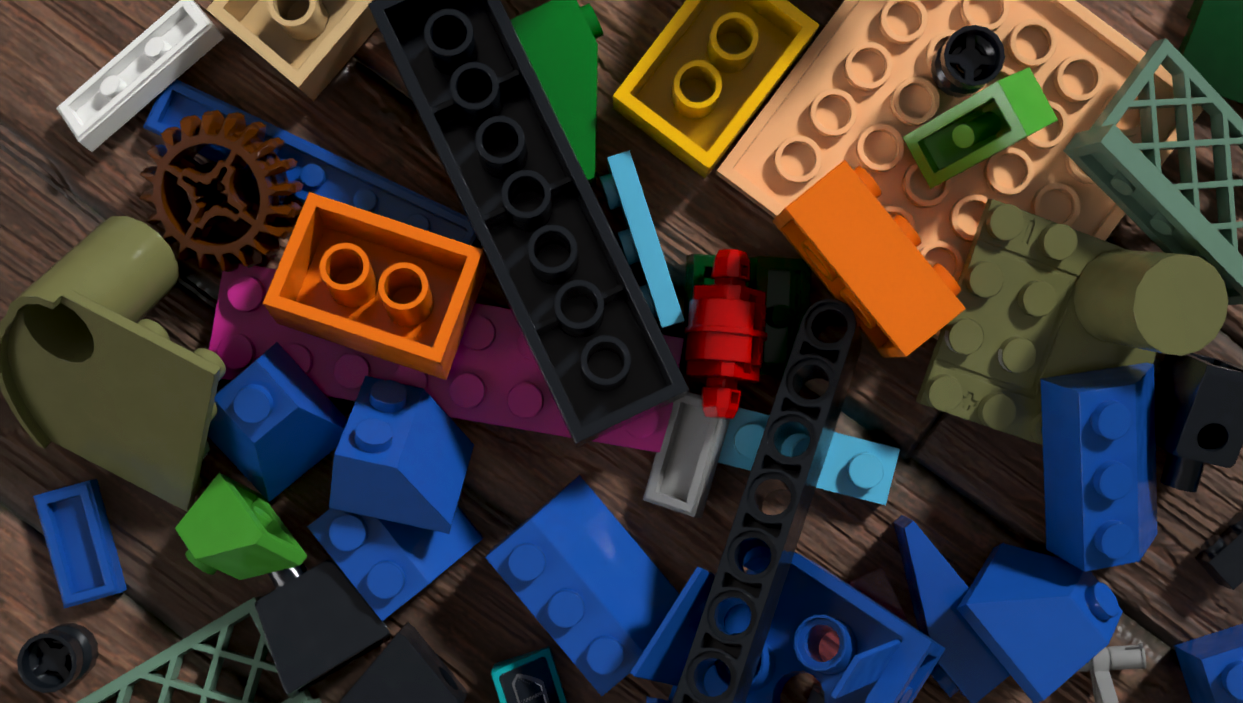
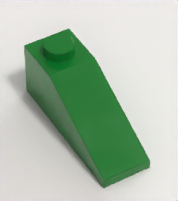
M551 0L510 19L582 170L590 186L593 187L596 185L599 65L596 39L604 36L590 3L580 7L577 0Z

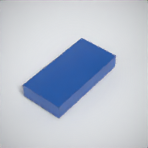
M97 479L33 496L64 608L127 590Z

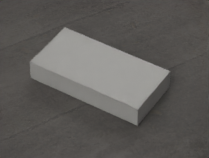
M687 392L683 398L673 402L660 453L656 452L643 497L644 501L696 518H702L730 419L705 417L702 410V396Z

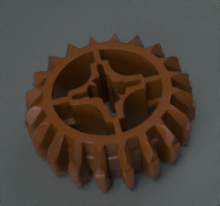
M219 110L204 112L202 120L197 115L186 116L181 119L180 128L171 127L165 129L161 133L165 145H155L147 151L157 166L144 168L139 174L147 181L153 183V190L143 192L139 199L147 203L154 202L157 212L152 213L146 223L152 225L162 223L166 231L162 234L163 239L169 245L177 241L180 243L178 259L187 261L197 255L199 269L209 270L216 267L219 263L222 271L232 272L238 269L239 263L248 268L262 262V254L269 257L280 251L281 246L278 238L286 239L291 236L294 228L286 218L300 215L302 207L296 202L289 200V195L302 191L304 185L296 180L288 181L286 171L293 170L298 161L293 158L280 161L277 154L282 149L284 140L276 137L264 142L266 124L259 121L253 122L246 127L245 115L242 113H229L224 119ZM208 144L220 145L231 150L227 159L218 161L216 166L210 163L200 164L193 159ZM252 173H254L255 178L257 180L260 195L255 191L252 185ZM221 181L226 190H217V182ZM187 192L191 198L192 207L189 203ZM220 192L227 194L228 199L226 202H223L220 198ZM227 217L235 222L243 219L252 225L249 231L242 237L225 236L213 231L216 225L226 221Z

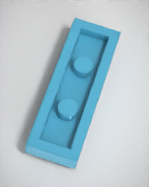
M630 150L607 157L609 174L599 177L609 209L612 210L620 207L627 229L617 233L624 256L629 265L639 264L645 285L640 286V289L654 318L657 320L660 330L680 324L685 320Z
M738 408L734 419H730L718 463L751 471L770 415ZM834 432L816 488L886 506L900 449ZM799 433L789 436L782 444L781 454L787 457L801 455L808 448L810 437Z

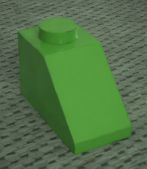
M1028 67L996 81L903 136V139L930 189L1058 121V118L1032 70Z
M221 473L217 474L175 527L188 548L185 553L186 558L195 567L210 575H214L219 570L238 580H243L300 566L307 558V554L263 495Z

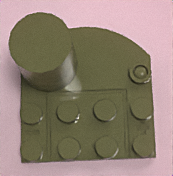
M987 199L958 281L961 292L956 297L966 309L941 329L916 402L1043 446L1041 378L1141 363L1153 364L1156 352L1183 356L1200 351L1216 338L1225 322L1229 302L1225 282L1216 268L1199 256L1128 250L1074 230L1066 224H1058L1023 211L1015 205Z
M111 216L100 223L10 303L7 314L0 321V389L11 411L38 446L45 449L51 442H54L188 512L194 504L195 495L202 488V481L199 475L202 461L210 450L207 436L210 421L217 414L214 398L218 382L226 372L225 364L216 353L209 349L198 348L191 352L170 341L168 333L160 324L153 320L143 319L175 287L179 278L178 261L169 244L150 226L128 216Z

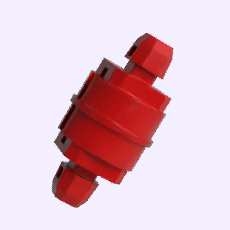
M723 249L718 251L713 261L711 279H714V285H695L693 287L692 300L689 302L688 326L684 327V334L687 336L685 361L687 362L686 376L706 380V387L702 388V410L705 417L734 419L739 408L741 391L737 390L738 382H759L764 342L767 341L768 336L765 333L766 292L745 287V283L750 281V260L747 252L736 249Z

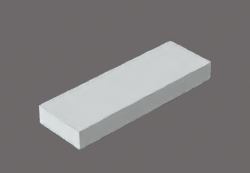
M180 0L56 109L78 142L93 152L218 44L224 36L194 0Z

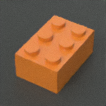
M843 160L785 207L772 221L834 298L846 303L852 309L858 327L883 358L907 357L966 309L956 297L961 292V288L947 269L939 263L932 267L916 248L922 242L910 223L899 214L892 218L877 200L882 195V192L871 175L861 166L852 169L846 160Z
M309 192L267 291L263 305L277 324L446 380L487 273L483 249Z

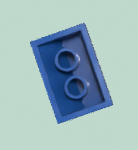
M1141 363L1041 378L1046 549L1084 572L1140 562L1158 534L1154 364Z
M578 475L496 544L485 557L601 697L631 672L680 594L581 475Z

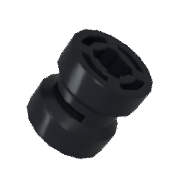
M978 25L965 26L954 32L933 56L931 64L932 78L938 88L947 95L955 97L971 96L995 79L1003 68L1005 59L1004 46L998 35L990 29ZM956 65H958V67H959L964 73L960 72V71L957 69Z
M76 623L60 624L28 639L20 649L17 658L18 672L23 682L32 690L42 693L56 692L87 675L93 669L99 655L98 643L93 633L86 627ZM68 654H70V661H69V663H67V661H68Z

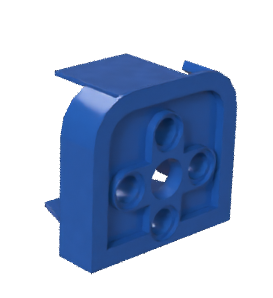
M758 546L747 552L743 562V567L748 569L746 574H759L768 567L771 561L770 548ZM794 553L745 703H780V694L785 683L791 677L800 673L812 674L820 682L824 691V703H912L946 648L825 568L798 553ZM697 566L631 670L630 674L634 677L673 685L668 700L647 696L646 703L673 702L716 575L715 573ZM738 604L727 611L724 616V627L728 635H737L747 629L751 621V611L748 605ZM836 631L839 637L838 652L831 660L824 662L819 654L820 641L826 633ZM725 663L713 665L705 674V690L711 697L721 695L730 685L731 674Z

